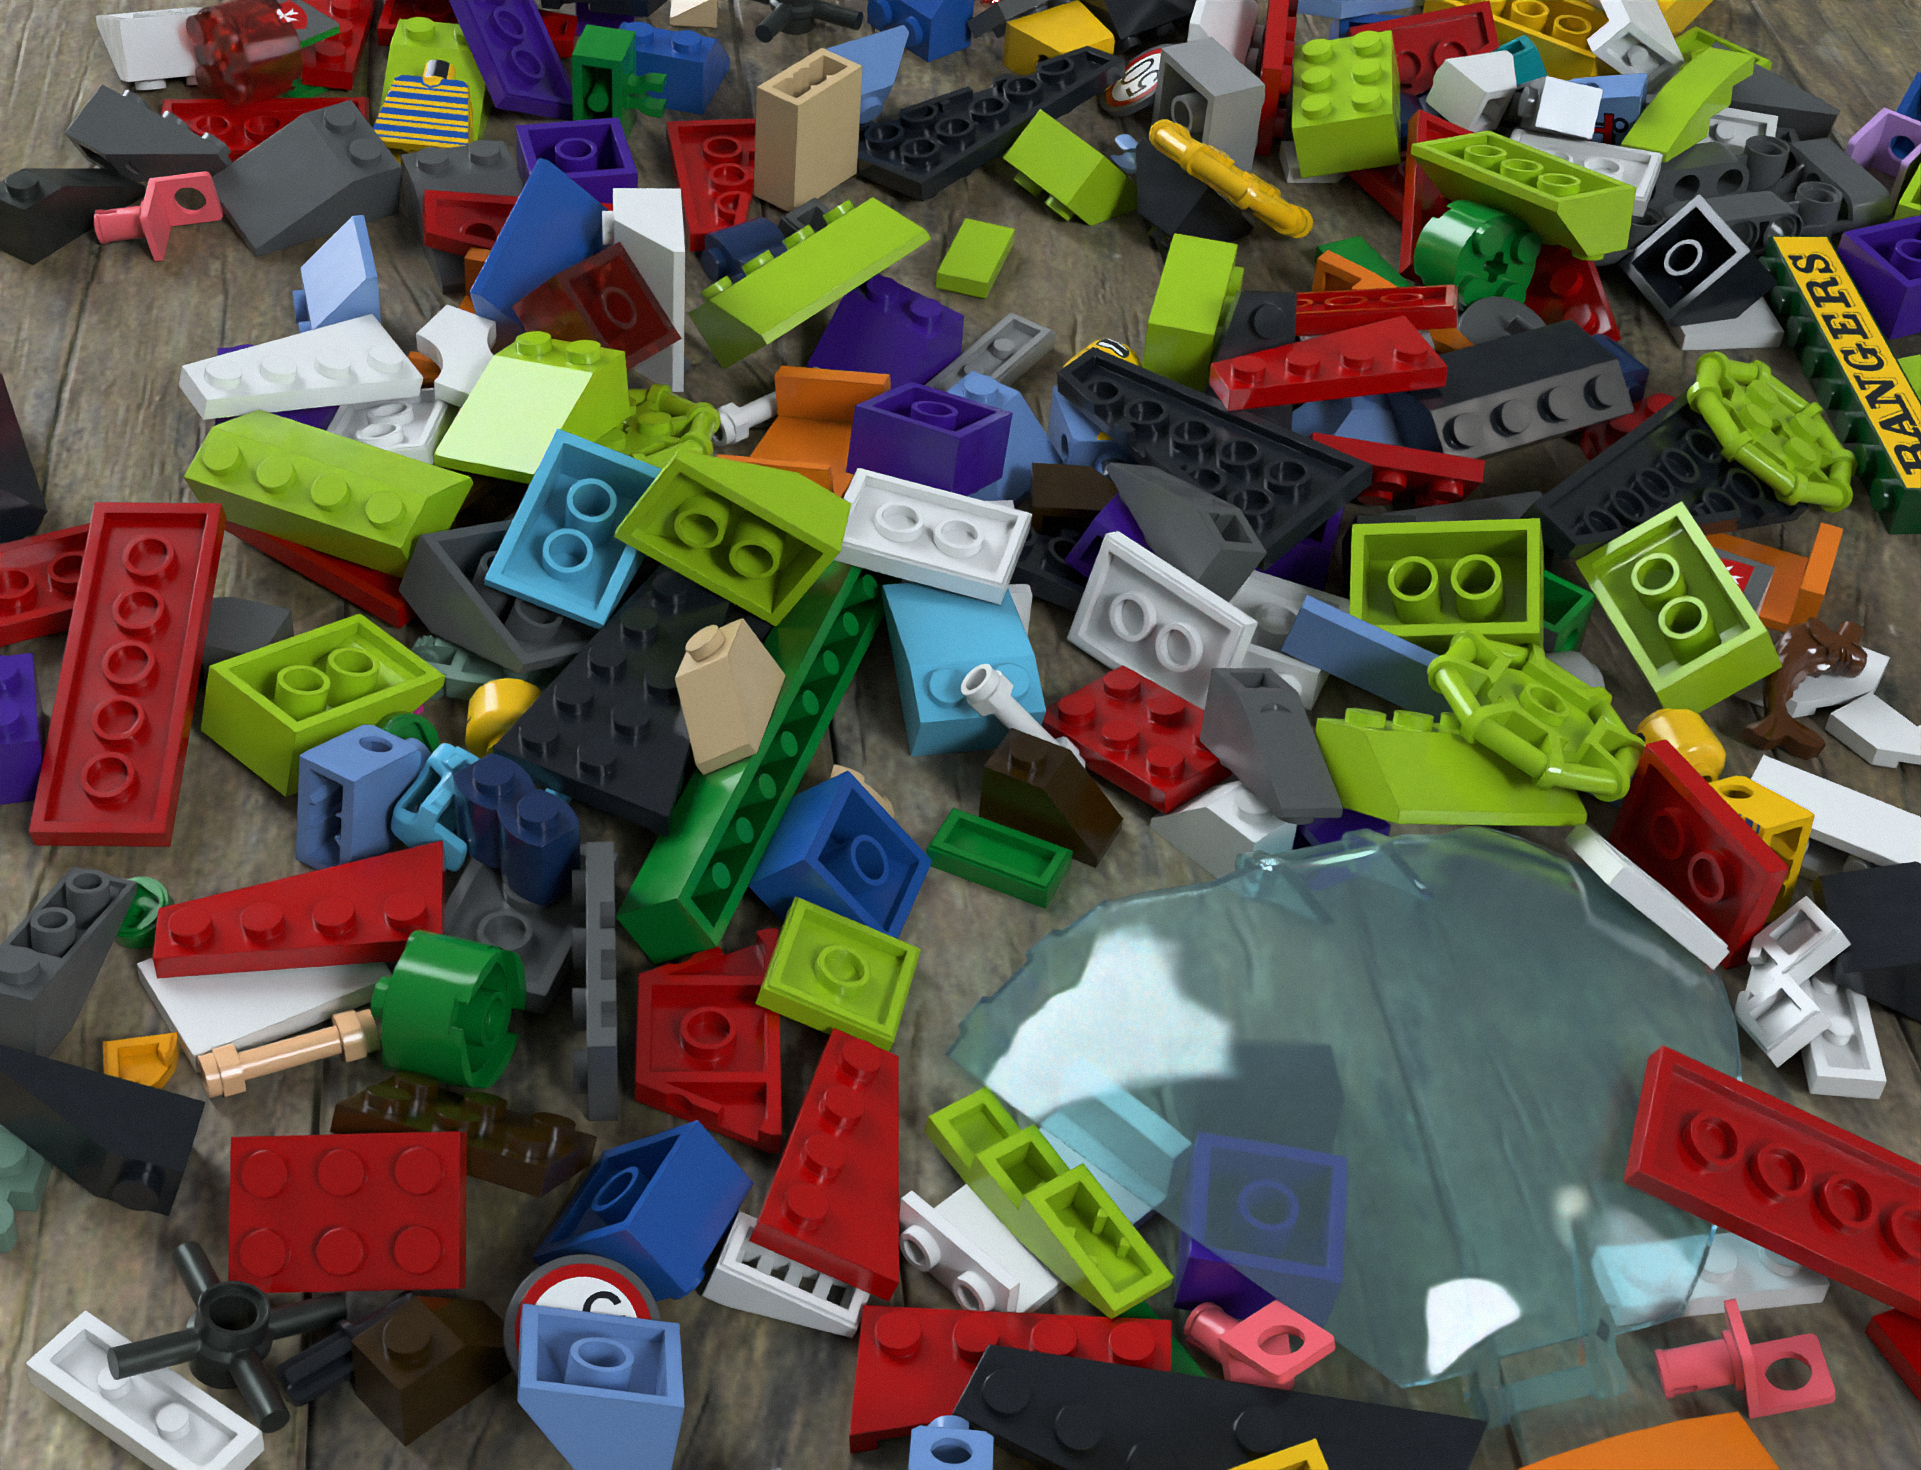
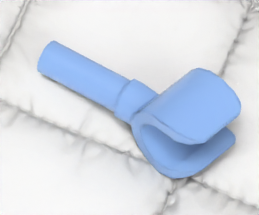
M1128 134L1119 135L1115 138V142L1126 153L1120 156L1111 155L1110 157L1125 173H1136V146L1138 143Z

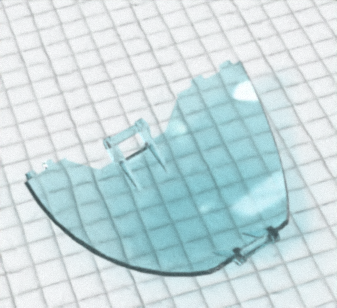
M1482 825L1466 826L1442 835L1403 834L1393 837L1385 836L1370 829H1360L1345 832L1340 841L1275 854H1269L1262 850L1240 853L1236 857L1234 872L1210 882L1144 891L1112 901L1104 900L1065 929L1051 930L1025 953L1027 961L992 996H982L959 1023L958 1027L961 1033L946 1052L949 1058L1054 1137L1286 1306L1332 1334L1335 1341L1402 1389L1462 1375L1464 1402L1474 1419L1489 1421L1485 1431L1508 1425L1510 1416L1581 1397L1594 1395L1598 1400H1605L1624 1394L1627 1389V1377L1623 1363L1617 1355L1615 1335L1661 1324L1684 1315L1705 1266L1718 1226L1623 1183L1647 1060L1651 1054L1664 1045L1742 1081L1737 1024L1724 983L1716 969H1711L1608 886L1593 869L1558 851L1523 837ZM1577 1339L1578 1366L1501 1386L1498 1359Z

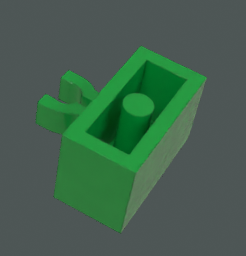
M586 25L572 53L573 121L619 117L627 140L636 122V109L647 116L663 117L667 108V99L653 98L647 91L663 93L667 84V74L648 73L643 76L636 75V31Z

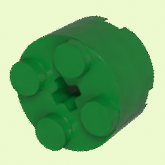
M1463 199L1448 204L1447 207L1451 209L1439 219L1432 217L1419 236L1414 254L1415 274L1422 277L1424 286L1453 284L1458 286V310L1465 312L1477 300L1493 296L1510 298L1524 304L1526 289L1532 279L1536 258L1541 251L1542 243L1540 236L1531 231L1523 220L1476 201Z
M415 930L408 938L405 951L400 957L392 977H381L374 987L371 998V1014L374 1019L382 1020V1065L384 1069L395 1073L415 1071L433 1076L440 1083L462 1088L475 1089L474 1087L486 1089L495 1084L509 1064L519 1034L507 1031L512 1009L525 1010L526 974L520 956L514 951L504 950L499 946Z

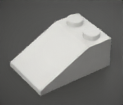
M186 7L96 16L97 27L120 80L126 82L135 81L136 90L166 88L165 78L184 76L186 85L216 83L215 73L230 72L221 10Z

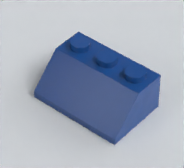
M542 158L538 159L470 290L476 315L496 322L497 338L490 350L493 355L515 342L517 336L526 332H546L551 335V339L571 342L573 323L580 309L586 310L593 299L595 279L603 265V258H613V245H603L602 211H608V209L553 163Z

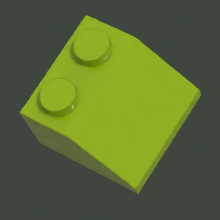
M1041 109L1003 157V159L1018 170L1013 180L1036 198L1042 190L1050 196L1044 203L1066 221H1069L1075 214L1088 225L1093 226L1137 209V184L1104 155Z

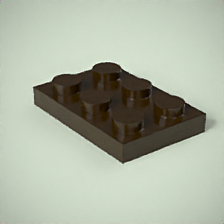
M415 1071L397 1072L395 1076L376 1085H370L365 1090L336 1103L330 1133L467 1132L468 1176L539 1198L591 1165L597 1136L575 1130L576 1123L565 1116L548 1112H537L531 1117L506 1109L507 1101L499 1096L477 1091L466 1092L464 1096L440 1089V1081L437 1078Z

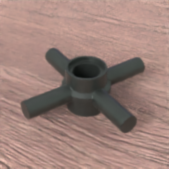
M752 0L769 5L772 10L755 29L756 37L764 43L770 42L779 32L792 35L808 33L815 28V19L853 30H859L863 21V13L861 11L822 0Z
M190 1241L181 1244L174 1250L172 1261L197 1310L190 1316L185 1330L109 1348L107 1359L112 1377L115 1380L188 1362L191 1373L201 1383L216 1389L239 1388L251 1414L263 1433H273L280 1430L288 1423L290 1413L262 1361L270 1353L273 1340L333 1326L341 1320H347V1306L343 1295L340 1292H335L271 1308L266 1294L256 1286L241 1281L220 1282L200 1243Z

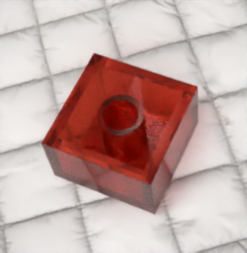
M621 242L554 275L512 306L523 323L526 332H546L551 335V339L568 342L593 340L599 342L603 348L625 351L627 374L682 339Z

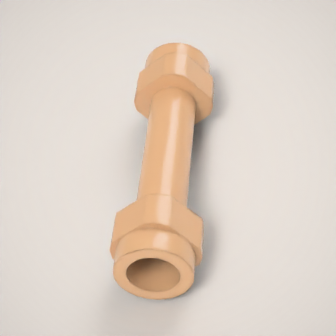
M352 1009L332 1015L333 1026L239 1053H237L234 1043L211 1049V1053L197 1057L207 1097L210 1099L223 1095L226 1098L246 1092V1080L341 1054L344 1063L366 1058L367 1053L380 1050L379 1035L371 1011L365 1009L355 1012Z

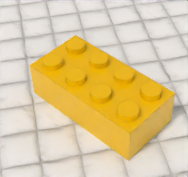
M1425 0L1423 13L1490 1L1499 46L1527 35L1537 47L1549 77L1569 81L1574 78L1621 75L1620 72L1592 53L1587 39L1608 23L1609 19L1604 10L1577 0Z

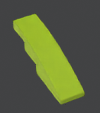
M1713 47L1705 50L1687 63L1666 83L1642 112L1622 141L1621 147L1660 153L1663 155L1662 162L1666 163L1708 137L1710 118L1731 105L1733 86L1753 75L1755 55Z
M987 1086L928 1116L924 1130L925 1134L970 1189L1038 1259L1064 1283L1110 1319L1117 1317L1172 1284L1174 1276L1085 1164L1082 1163L1070 1170L1036 1125L1032 1124L1021 1130Z

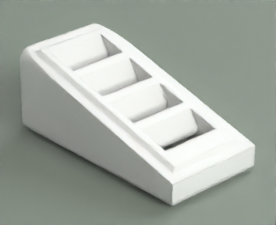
M739 1211L723 1244L702 1297L734 1309L853 1338L862 1317L863 1305H866L870 1294L750 1242L749 1239L757 1218ZM742 1261L756 1264V1267L752 1268L743 1264ZM772 1269L786 1272L783 1281L770 1276ZM802 1277L816 1280L811 1293L798 1288ZM832 1284L846 1288L840 1306L826 1300Z

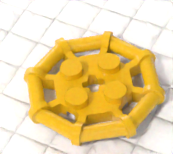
M1161 119L1151 126L1149 140L1158 151L1180 164L1184 171L1222 194L1235 206L1242 210L1249 207L1254 211V216L1287 237L1302 238L1311 231L1313 218L1305 208L1288 203L1281 197V191L1277 187L1267 183L1255 174H1250L1235 166V161L1224 151L1218 150L1204 142H1198L1190 136L1186 127L1168 119Z

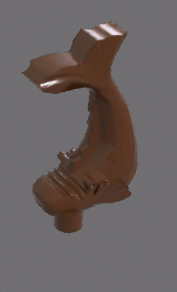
M1809 617L1804 623H1798L1789 627L1774 646L1783 667L1763 677L1764 718L1747 725L1738 738L1747 743L1757 745L1762 751L1781 745L1793 755L1804 760L1817 758L1826 745L1825 741L1815 731L1795 720L1788 713L1786 703L1793 697V692L1798 689L1800 683L1804 682L1806 676L1813 675V677L1819 678L1822 673L1827 672L1830 674L1834 673L1837 676L1840 674L1845 678H1856L1866 666L1868 657L1867 653L1858 645L1864 635L1862 627L1854 622L1845 621L1841 623L1836 633L1830 630L1826 624L1813 617Z

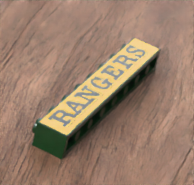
M1769 236L1764 256L1759 257L1758 260L1778 282L1765 296L1770 303L1772 313L1777 317L1786 334L1787 344L1793 348L1799 359L1803 375L1809 379L1815 390L1819 405L1824 409L1835 429L1836 438L1846 450L1854 453L1858 463L1855 475L1861 479L1870 497L1872 509L1878 512L1888 534H1921L1920 399L1829 236Z

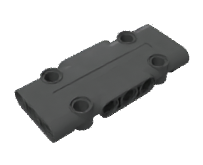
M1757 135L1746 140L1744 152L1739 155H1734L1719 142L1699 143L1668 162L1661 163L1660 172L1644 216L1632 215L1627 249L1606 253L1603 259L1594 261L1596 267L1614 264L1621 268L1618 264L1698 194L1705 199L1755 256L1764 255L1769 236H1829L1831 240L1834 234L1887 223L1891 218L1892 202L1887 189L1828 138L1786 143L1772 136Z

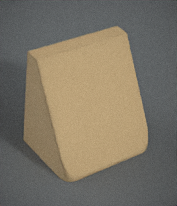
M671 0L670 25L677 27L717 28L719 0Z

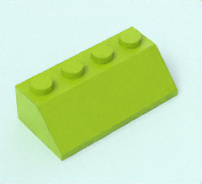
M1491 131L1412 144L1411 155L1442 196L1449 200H1472L1523 220L1531 231L1540 236L1542 244L1566 247L1572 250L1571 255L1581 260H1601L1606 253L1627 249L1637 188L1635 186Z
M874 197L856 208L851 200L848 199L822 216L828 226L815 233L810 224L784 239L782 243L787 249L785 253L774 259L768 249L741 266L746 274V277L733 285L727 275L701 291L700 295L705 303L688 314L724 370L773 342L931 240L926 229Z
M260 409L213 426L184 475V479L200 503H222L227 521L402 579L420 536L449 530L473 485V481L469 476Z
M1347 708L1345 719L1317 718L1315 737L1343 808L1396 824L1576 826L1578 823L1581 825L1586 824L1587 812L1576 790L1553 786L1548 791L1533 786L1530 775L1480 742L1470 744L1460 734L1462 724L1455 713L1442 712L1440 723H1433L1434 716L1405 710H1395L1393 721H1386L1385 713L1359 708Z

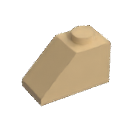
M743 618L720 628L717 625H710L694 634L685 646L686 653L675 676L695 763L703 775L757 753L786 677Z

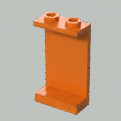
M781 365L774 375L778 416L750 457L717 454L716 457L797 472L844 499L854 477L853 474L846 472L855 405L891 390L890 374Z
M1821 522L1809 558L1725 533L1707 535L1705 537L1712 547L1775 567L1759 618L1765 627L1785 633L1789 627L1798 623H1804L1809 617L1817 618L1844 529Z

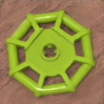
M1717 351L1708 352L1699 357L1695 366L1696 381L1687 391L1688 403L1693 411L1703 416L1724 448L1721 451V455L1727 462L1737 461L1774 490L1776 498L1787 505L1792 506L1798 502L1814 504L1831 513L1840 512L1847 508L1853 498L1850 486L1851 477L1855 475L1858 463L1854 453L1842 447L1821 416L1824 409L1817 402L1808 403L1771 374L1769 365L1762 361L1755 360L1749 364L1730 360L1723 353Z
M655 383L650 389H628L631 416L594 442L663 469L677 450L713 456L714 449L711 441L713 434L720 427L721 418L712 404L707 402L694 403L672 393L670 386Z
M1466 630L1456 633L1450 642L1449 650L1429 664L1427 669L1428 683L1434 691L1443 694L1462 724L1460 734L1470 744L1480 742L1530 775L1533 786L1548 791L1553 786L1590 792L1604 802L1622 799L1628 793L1630 778L1636 771L1646 744L1640 737L1629 732L1611 706L1612 695L1604 687H1591L1545 657L1543 647L1534 643H1528L1525 647L1497 642L1488 640L1478 631Z

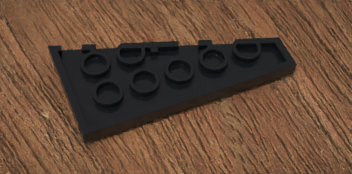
M1085 46L1038 62L1036 72L1027 76L1013 77L1011 74L1006 73L992 78L993 87L973 94V90L968 86L900 109V119L889 123L876 124L872 120L863 124L859 123L856 174L922 202L933 198L938 192L957 180L970 175L978 167L1004 154L1012 147L1040 109L1056 120L1063 115L1069 114L1080 104L1095 95L1103 93L1106 88L1124 78L1125 60L1096 48Z
M1092 347L1057 372L1058 392L1142 466L1157 467L1240 508L1267 552L1257 566L1263 572L1371 485L1372 464L1244 410L1228 411L1223 403L1216 398L1095 347Z
M1687 389L1536 500L1520 518H1540L1543 545L1552 549L1562 560L1588 555L1681 501L1705 536L1795 521L1810 506L1802 502L1790 506L1779 501L1770 486L1735 460L1727 462L1721 455V451L1724 448L1703 416L1690 408L1687 399V391L1689 389Z
M661 563L493 746V754L506 757L520 765L535 784L668 837L673 821V809L677 795L680 796L685 779V767L689 752L692 749L675 676L686 653L685 646L689 639L707 626L717 625L718 628L725 626L727 619L730 618L734 603Z
M988 1344L952 1413L953 1416L964 1418L970 1422L974 1430L986 1431L994 1437V1445L1044 1470H1228L1315 1438L1329 1470H1468L1489 1422Z

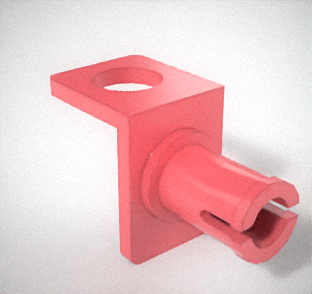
M207 171L149 178L145 197L141 201L140 206L95 210L94 227L101 244L146 238L153 259L157 262L164 261L171 227L219 221L222 219L223 209L212 176ZM182 188H194L204 195L206 204L197 210L183 208L176 201L175 193Z
M1735 1298L1724 1300L1727 1330L1721 1331V1339L1667 1350H1654L1657 1371L1665 1399L1674 1398L1675 1395L1733 1384L1735 1391H1741L1749 1419L1830 1404L1836 1399L1835 1387L1818 1337L1815 1334L1808 1333L1750 1345ZM1782 1358H1793L1806 1364L1812 1375L1804 1387L1785 1391L1776 1388L1768 1381L1766 1377L1768 1367L1774 1361Z
M1274 1300L1242 1322L1225 1313L1215 1303L1205 1302L1191 1312L1184 1326V1334L1188 1336L1185 1339L1186 1344L1195 1350H1200L1221 1364L1224 1381L1289 1391L1295 1384V1376L1332 1353L1336 1348L1335 1338L1332 1334L1278 1300ZM1288 1335L1297 1336L1304 1341L1303 1346L1298 1351L1291 1353Z

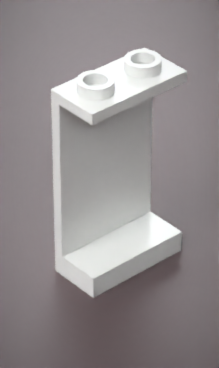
M1087 1060L1067 1074L1062 1111L1039 1130L1070 1170L1084 1163L1135 1229H1138L1183 1193L1194 1144ZM967 1184L935 1208H932L912 1190L901 1198L899 1247L903 1255L917 1270L922 1272L928 1271L948 1288L964 1310L1033 1313L1067 1286L1008 1230Z

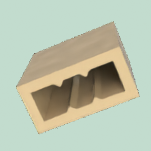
M820 48L757 87L754 196L775 205L780 210L791 212L814 197L816 199L820 198L857 173L862 65L824 48Z

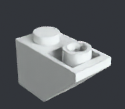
M1505 50L1445 59L1433 77L1434 84L1425 102L1449 122L1469 131L1477 133L1495 130L1517 88L1513 55Z

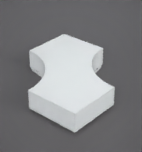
M446 305L416 333L417 350L419 353L433 360L441 369L440 375L434 381L436 399L462 408L494 356L490 350L497 338L495 321Z

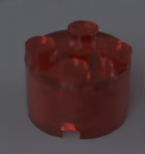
M229 0L204 7L197 14L187 18L186 30L190 40L193 42L199 65L195 70V78L203 94L206 96L214 94L218 99L226 101L228 107L240 108L290 93L296 88L291 85L293 80L300 79L302 76L303 57L301 45L292 22L283 24L275 10L282 8L277 0Z

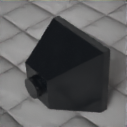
M1142 138L1137 144V212L1153 225L1147 233L1169 250L1174 233L1229 243L1247 236L1254 227L1210 186L1188 174L1180 167V164L1158 151L1145 139Z

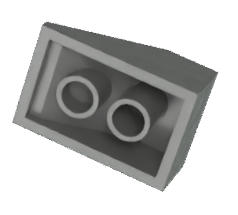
M352 100L302 114L214 175L212 179L224 214L256 258L336 233L352 216L364 215L365 222L369 223L398 214L402 166Z
M478 140L470 145L444 149L427 147L415 153L400 155L404 210L443 295L466 291L465 256L424 246L422 212L424 189L519 196L523 190L517 166L503 140Z
M513 519L420 536L398 590L431 633L519 674L570 663L600 631L592 626L484 585L485 576Z

